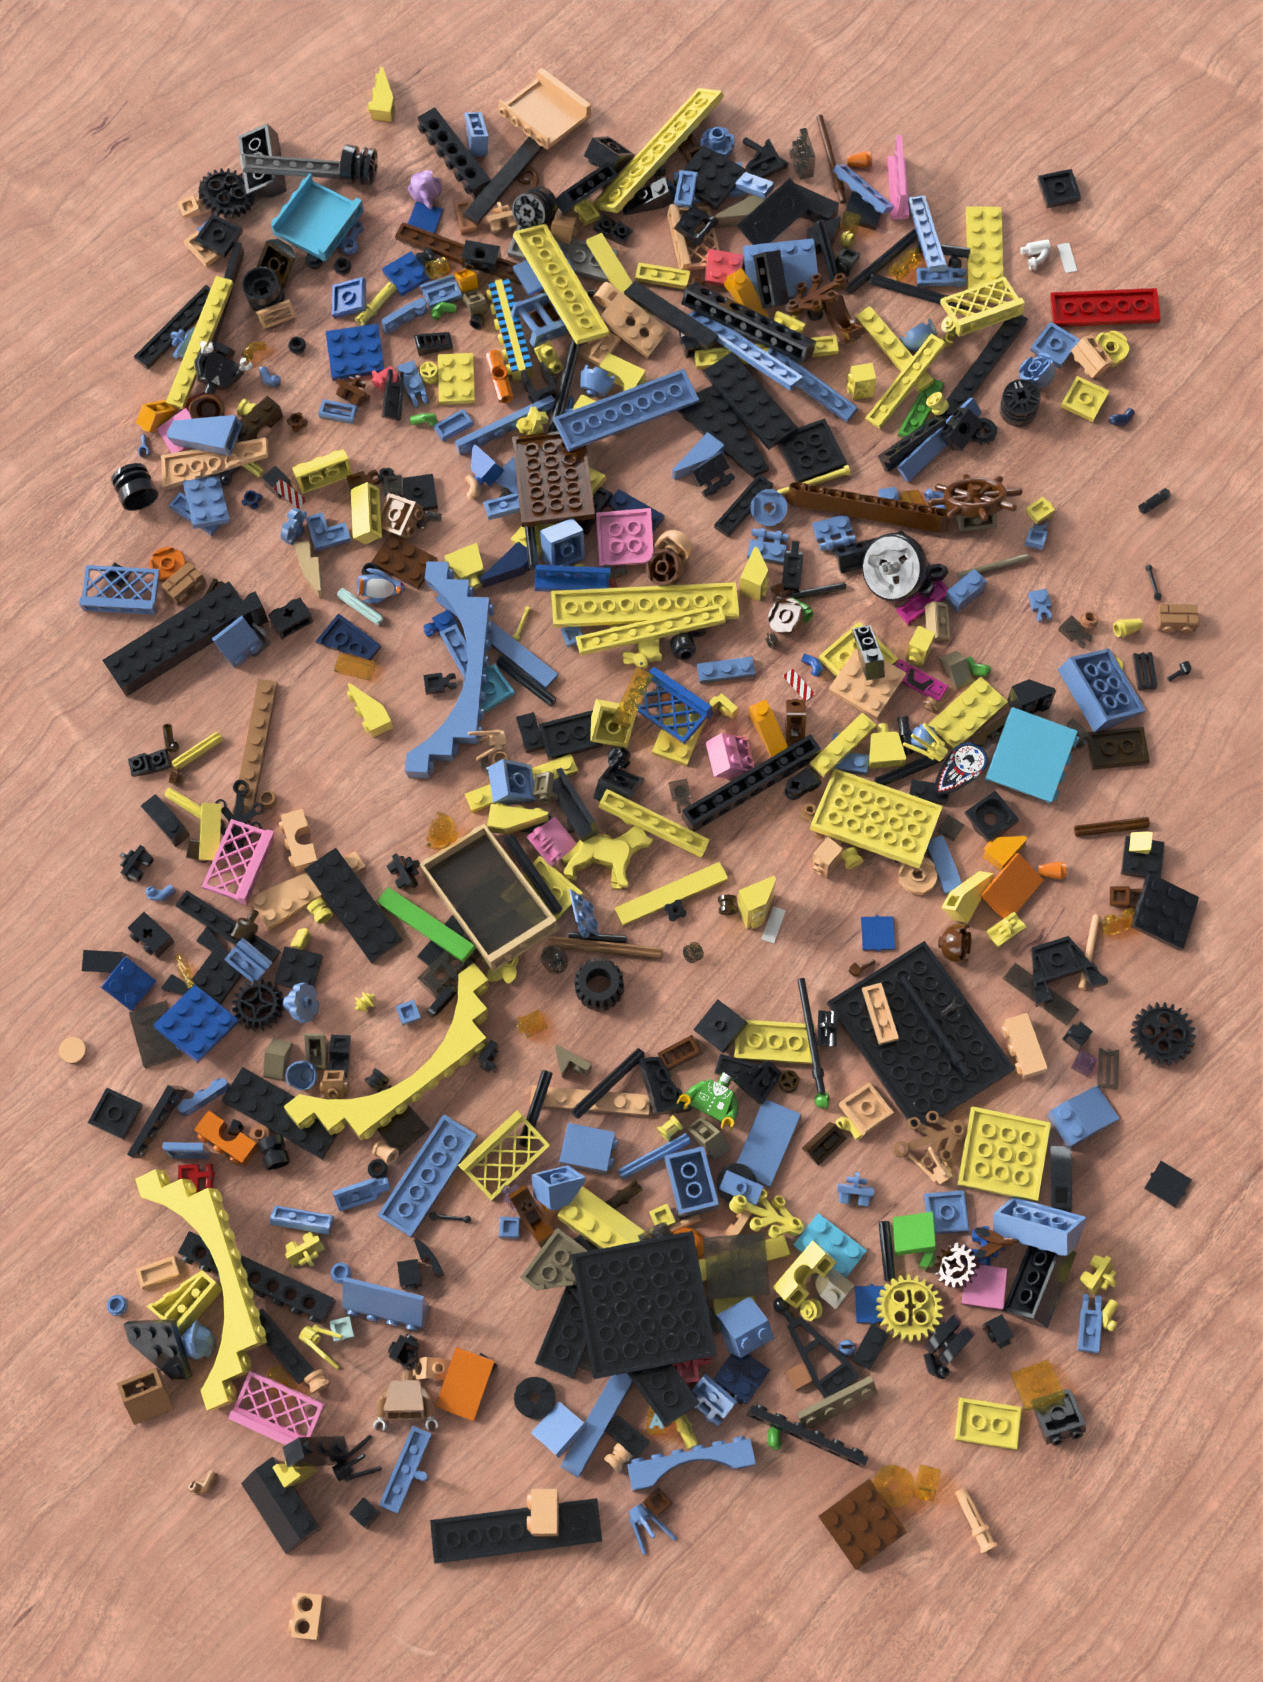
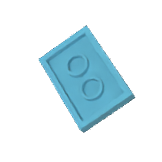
M819 1213L793 1245L803 1253L810 1243L814 1241L837 1262L833 1268L845 1278H847L867 1251Z

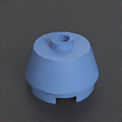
M585 365L584 370L581 371L580 388L586 391V394L589 396L605 397L614 386L615 376L610 378L607 376L609 372L598 367H594L592 370L589 369L590 366Z

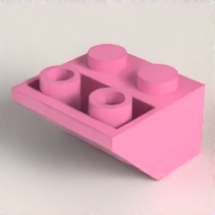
M721 733L706 742L714 777L724 779L739 777L754 768L750 745L746 737Z

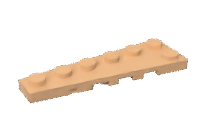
M266 438L236 442L231 456L197 449L161 455L162 487L164 490L183 485V481L205 478L269 457L268 441Z
M356 851L343 856L356 875L367 869ZM304 873L251 896L249 901L253 908L259 912L258 915L267 929L270 930L307 907L315 899L321 898L322 894L309 876Z

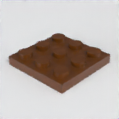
M870 1478L818 1516L855 1570L907 1533Z

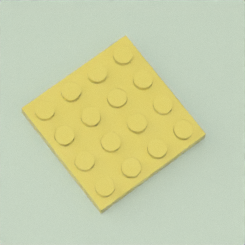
M971 1107L957 1185L1037 1202L1051 1123Z

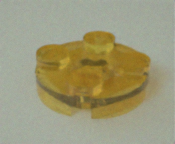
M884 1466L876 1473L873 1479V1484L890 1508L903 1507L911 1500L914 1494V1479L908 1470L900 1466ZM890 1481L899 1484V1487H897L898 1492L894 1493L893 1490H888Z

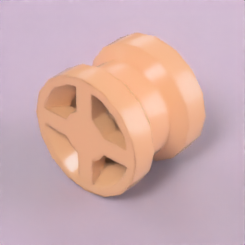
M322 1369L316 1370L304 1378L305 1382L310 1385V1392L312 1394L318 1393L330 1385L329 1381L324 1378Z

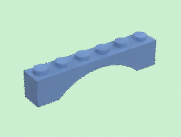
M740 1436L733 1438L731 1443L725 1444V1440L713 1442L712 1447L705 1448L704 1445L692 1447L693 1451L684 1452V1449L674 1450L672 1455L665 1457L663 1453L652 1455V1459L643 1461V1458L632 1459L631 1464H627L632 1491L654 1487L658 1480L668 1471L688 1462L713 1461L724 1464L734 1470L755 1466L756 1462L751 1439Z

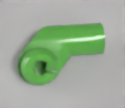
M439 303L431 310L432 318L439 320L444 312L455 313L456 304Z

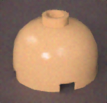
M678 530L666 531L658 538L654 545V548L656 547L657 550L668 549L677 553L682 559L683 565L686 564L692 553L690 539L686 534Z

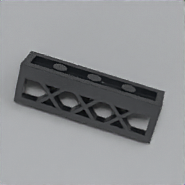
M932 417L878 455L884 471L889 472L902 463L930 435L947 424L945 419Z
M876 538L833 549V555L838 562L839 572L842 574L861 569L864 554Z
M560 767L556 770L558 779L553 781L552 792L559 795L556 802L581 842H584L599 834L597 825Z

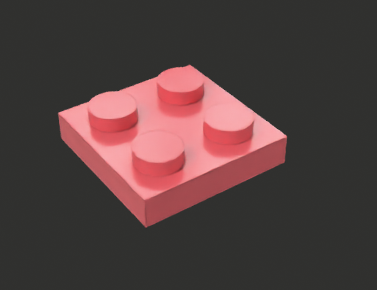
M709 249L707 252L705 284L725 287L724 282L727 276L742 268L743 255Z

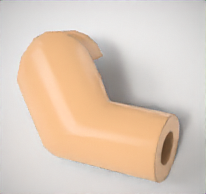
M469 474L465 478L470 485L467 497L475 500L476 497H479L482 487L473 474Z

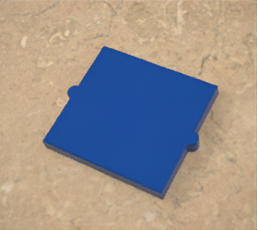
M416 202L408 224L435 234L443 208L433 206L432 209H428L425 204Z
M875 915V917H861L862 950H877V952H880V950H895L893 916Z
M873 1284L870 1286H855L856 1323H882L883 1318H877L881 1311L876 1310V1306L881 1304L876 1300L878 1297H882L879 1294L881 1290L886 1291L884 1286H874Z

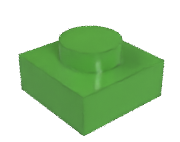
M935 1250L924 1253L918 1266L919 1269L926 1271L927 1267L932 1268L937 1258L933 1255Z

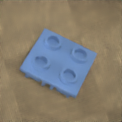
M569 889L579 935L582 938H588L591 933L599 936L598 922L593 912L595 911L594 905L591 901L586 900L580 894Z

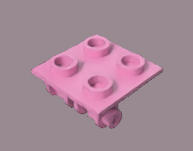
M556 817L541 827H537L534 832L527 836L550 867L561 860L577 844Z

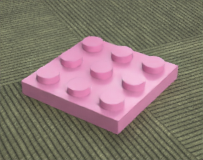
M651 508L596 513L599 567L646 564L648 560L650 561V558L653 556L651 554L654 552Z

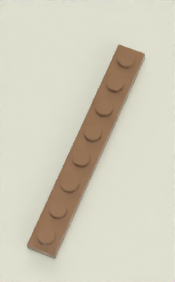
M258 679L239 780H244L249 784V792L244 798L242 816L252 809L256 802L278 686L277 681ZM241 785L239 787V790L241 792L244 791L245 786ZM235 797V803H234V808H233V813H232L233 815H234V811H235L236 797Z

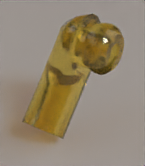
M265 341L248 343L242 350V356L247 361H251L255 351L266 350Z

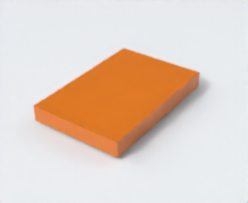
M1017 853L980 896L1004 919L1013 912L1017 913L1044 879Z
M456 1347L435 1407L474 1421L495 1361Z

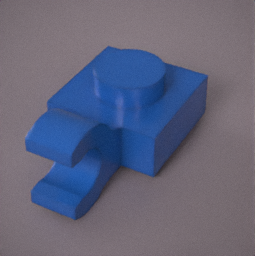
M447 609L432 617L433 623H427L423 628L425 629L424 633L426 636L430 637L438 631L440 632L455 624L457 625Z

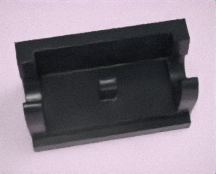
M83 950L81 971L112 973L122 959L126 957V953Z

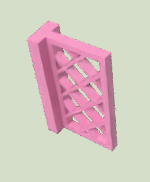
M897 135L894 156H888L887 159L890 203L895 206L891 211V220L909 219L905 156H903L902 135Z
M231 819L204 880L202 889L237 900L240 904L246 906L275 840L274 831L268 829L265 831ZM234 826L242 828L244 833L233 837L231 831ZM253 833L260 834V840L251 844L248 836ZM246 837L249 845L239 849L235 841ZM233 842L236 850L226 854L224 851L225 845ZM251 848L253 852L252 858L244 860L241 852ZM239 854L242 862L231 866L228 858ZM226 859L229 867L218 871L217 863ZM244 865L246 869L245 874L236 877L233 869ZM231 871L235 879L224 883L221 875ZM219 876L221 885L216 887L208 885L210 879ZM236 882L239 887L237 893L228 892L226 886Z
M250 1370L228 1419L286 1445L298 1437H312L325 1404ZM252 1377L260 1381L262 1389L252 1391L250 1386ZM271 1387L277 1388L281 1397L271 1400L267 1389ZM263 1391L267 1403L258 1406L254 1394ZM292 1395L297 1398L299 1406L290 1409L286 1397ZM250 1396L254 1408L248 1410L241 1407L243 1399ZM282 1399L286 1411L276 1414L273 1402ZM312 1404L318 1407L314 1416L308 1418L304 1406ZM269 1405L273 1416L269 1418L263 1417L259 1408ZM301 1408L304 1420L295 1423L291 1411ZM287 1413L291 1425L284 1427L280 1424L278 1416ZM306 1422L309 1429L307 1436L299 1434L296 1425Z

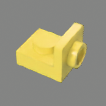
M1041 497L1028 506L1025 512L1037 525L1046 518H1052L1055 509L1050 501Z
M722 693L718 697L714 696L708 703L712 706L713 712L719 708V711L725 717L729 716L731 719H734L737 716L738 707Z

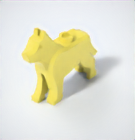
M635 825L627 833L615 839H611V836L607 834H600V836H593L584 842L579 840L575 847L562 858L564 863H568L564 869V876L569 881L576 882L577 871L587 868L594 862L612 869V889L622 890V887L628 888L625 871L633 855L641 848H649L654 838L647 836L644 829Z

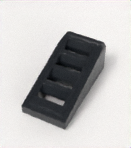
M449 332L414 335L419 356L453 349ZM446 338L447 344H443L442 339Z

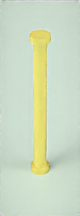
M845 465L842 469L801 483L818 485L844 475L850 476V468L848 465ZM789 487L777 491L785 496L788 495Z

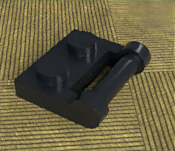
M693 204L692 208L687 210L674 229L695 245L700 246L708 232L718 224V220ZM701 222H704L706 225L699 234H695L694 231Z

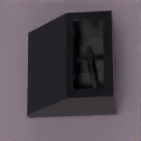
M1028 679L1011 687L1007 701L1010 708L1014 707L1030 714L1038 711L1044 712L1050 708L1056 690L1053 687Z

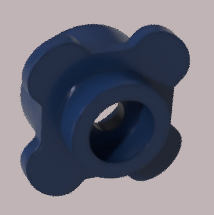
M248 490L244 494L242 505L249 506L255 510L259 507L258 504L263 499V496L253 490Z

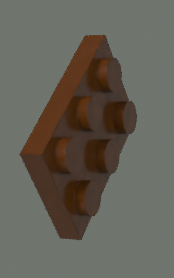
M390 533L371 563L378 566L380 570L419 590L425 581L426 563L437 562L438 560L437 557Z

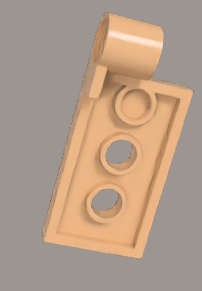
M604 282L594 295L595 301L606 308L601 315L606 327L646 358L650 356L669 331L608 282ZM627 318L633 319L634 326H628L625 320ZM645 329L648 332V337H642L640 330Z

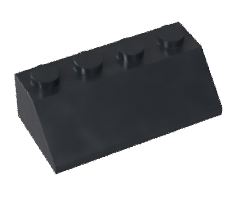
M268 123L238 136L240 154L282 157L278 133ZM243 172L246 194L248 196L274 197L287 191L285 175Z
M1028 1245L1002 1311L1032 1325L1048 1328L1077 1253L1073 1250L1069 1255L1061 1256L1055 1252L1040 1250L1037 1247Z
M271 1457L257 1467L241 1484L285 1554H288L320 1531L321 1527L294 1485L288 1487L282 1485L273 1469L276 1464L280 1463L276 1458Z

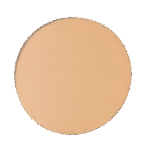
M76 1037L65 1039L59 1047L60 1057L67 1063L81 1061L86 1053L84 1042Z

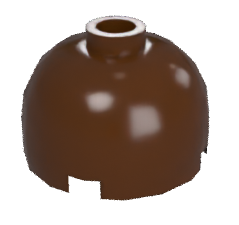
M659 549L651 554L653 556L646 563V573L649 580L658 586L676 584L681 579L684 571V565L680 556L668 549Z
M953 924L946 928L942 936L939 937L938 947L941 948L946 959L956 963H966L968 961L965 957L966 953L970 954L972 943L971 932H967L966 929L970 928L969 925Z

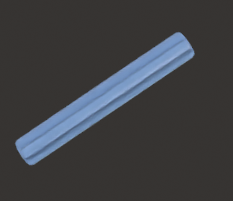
M684 1133L620 1168L618 1173L622 1179H626L665 1158V1155L672 1154L691 1143V1139L687 1133Z

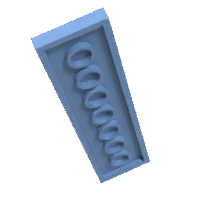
M681 369L556 416L553 421L569 452L696 404L699 398L685 370Z

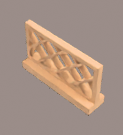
M674 204L670 205L667 217L679 269H706L707 254L703 257L697 251L701 248L708 252L710 248L704 245L706 240L713 243L711 249L719 250L715 228L710 230L700 246L692 250L687 245L690 240L674 229L682 218L681 214L686 213L689 208H678ZM698 206L703 212L712 216L710 206ZM701 222V224L694 231V233L699 234V232L701 231L700 229L703 227V225L705 226L706 224L704 222ZM695 256L701 261L700 263L692 264L691 258Z

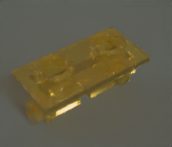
M918 247L908 249L899 258L900 262L896 261L889 267L888 274L896 276L897 281H901L922 261Z
M1129 908L1123 910L1122 914L1117 916L1115 914L1104 916V920L1099 922L1105 926L1102 928L1104 935L1108 934L1110 936L1122 932L1120 924H1123L1125 930L1132 929L1130 926L1135 910Z

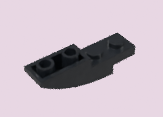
M1050 1146L1051 1207L1072 1213L1071 1146Z

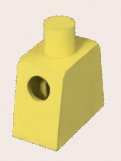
M477 543L444 556L445 562H449L451 569L454 570V577L456 579L469 580L474 590L482 586L480 577L484 574V568Z
M886 723L878 724V733H873L870 737L868 768L904 766L906 756L898 732H889L888 724Z

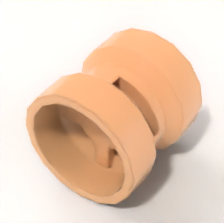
M617 1443L612 1454H607L604 1460L620 1473L623 1469V1464L629 1462L633 1456Z

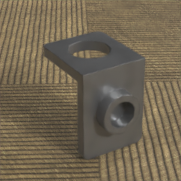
M253 623L254 631L263 643L257 653L251 654L253 657H257L270 645L267 637L269 635L263 627L259 628Z

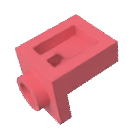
M391 366L379 373L375 370L372 371L373 378L371 381L383 393L388 369L393 370ZM393 370V381H392V382L396 383V382H397V374H396V372Z

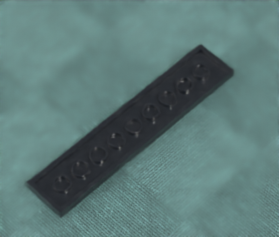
M581 1234L573 1239L587 1251L592 1250ZM577 1285L567 1286L580 1305ZM673 1364L627 1373L665 1428L700 1404Z

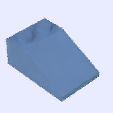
M1098 1086L1065 1101L1050 1110L1047 1115L1066 1146H1071V1148L1120 1119Z

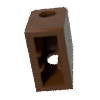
M791 699L786 700V743H797L805 738L806 706L805 700ZM793 723H797L799 728L793 729Z

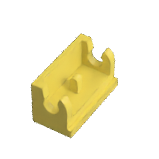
M286 1461L284 1464H276L273 1467L284 1487L303 1483L318 1472L317 1468L313 1466L303 1468L287 1467Z

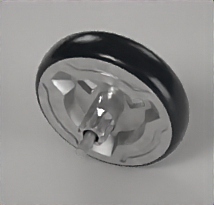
M884 534L876 538L864 554L862 561L864 581L873 594L885 601L901 602L913 597L922 588L927 577L928 563L925 552L915 539L906 534ZM905 555L907 560H900V558ZM882 559L888 561V562L882 563V565L880 564ZM899 575V584H895L894 576Z

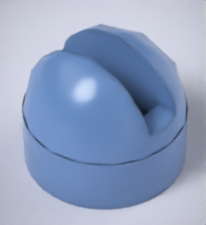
M846 1339L840 1342L838 1350L844 1357H849L853 1355L855 1345L851 1340ZM842 1346H852V1349H842Z

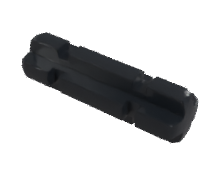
M1164 488L1159 491L1160 494L1156 493L1138 506L1139 512L1146 514L1150 509L1152 510L1160 505L1164 500L1171 497L1170 491Z

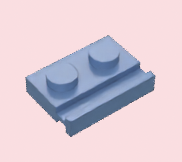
M454 274L420 285L429 310L441 302L450 303L462 299V294Z
M244 938L237 943L224 959L252 983L253 980L258 981L273 963Z

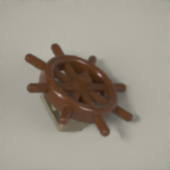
M965 474L962 480H958L949 486L936 484L935 489L944 492V497L930 499L928 505H944L949 511L947 513L949 519L956 516V523L960 532L996 527L997 512L1002 509L1010 511L1017 509L1016 504L1007 502V497L1020 496L1023 490L1021 488L1006 490L1004 485L1001 484L1003 482L1002 476L992 480L988 478H970L968 474Z

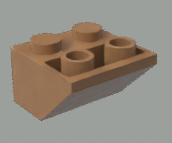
M157 1367L117 1383L123 1404L134 1425L174 1409L162 1372Z

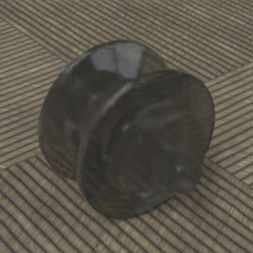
M697 942L684 946L683 956L687 962L695 963L703 958V949Z

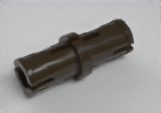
M634 1180L624 1189L616 1191L617 1194L605 1203L613 1209H617L622 1204L626 1205L629 1203V1199L643 1190L639 1183Z

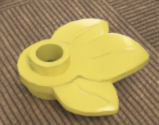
M518 957L494 972L490 967L487 973L488 981L497 982L504 979L507 984L513 982L517 976L516 966L519 961ZM482 958V961H483L486 965H488V963L486 962V960H485L484 958Z

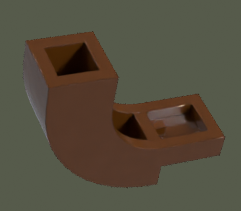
M837 294L838 300L834 303L824 302L823 309L836 336L842 343L849 344L862 338L861 335L866 332L864 326L858 325L852 320L843 295Z
M523 1185L509 1194L508 1197L539 1248L542 1249L554 1233V1229L541 1212L526 1185Z

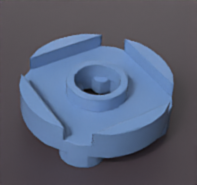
M762 490L756 494L751 502V514L755 521L763 526H774L780 523L786 516L787 502L783 495L776 490ZM767 503H771V506H774V510H771V513H767V510L764 509Z
M295 507L289 511L286 516L289 520L287 523H283L281 529V540L283 542L293 545L297 537H302L305 530L302 526L307 512Z

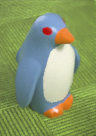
M368 568L367 571L373 574L361 575L357 578V594L371 597L365 599V603L381 602L388 596L402 594L405 589L403 582L389 577L378 569Z

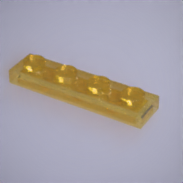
M636 667L612 718L613 722L629 729L651 682L652 674Z

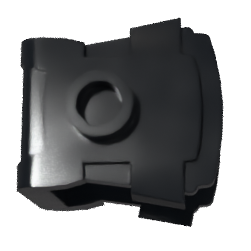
M544 362L540 363V371L548 386L546 388L535 391L525 369L521 372V383L529 394L528 399L531 404L552 395L553 399L556 398L557 382L554 375H550Z

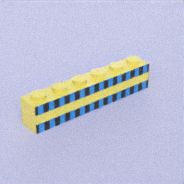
M509 278L488 282L489 289L486 290L488 301H492L490 305L491 313L496 316L494 320L495 329L500 331L498 335L499 344L504 346L502 350L503 359L508 361L506 365L507 373L512 376L513 381L522 380L521 372L524 369L529 378L534 377L519 316L511 317L515 300Z

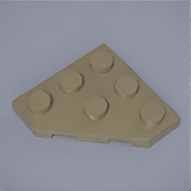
M557 1228L520 1278L535 1290L576 1285L571 1254L586 1252L587 1250Z

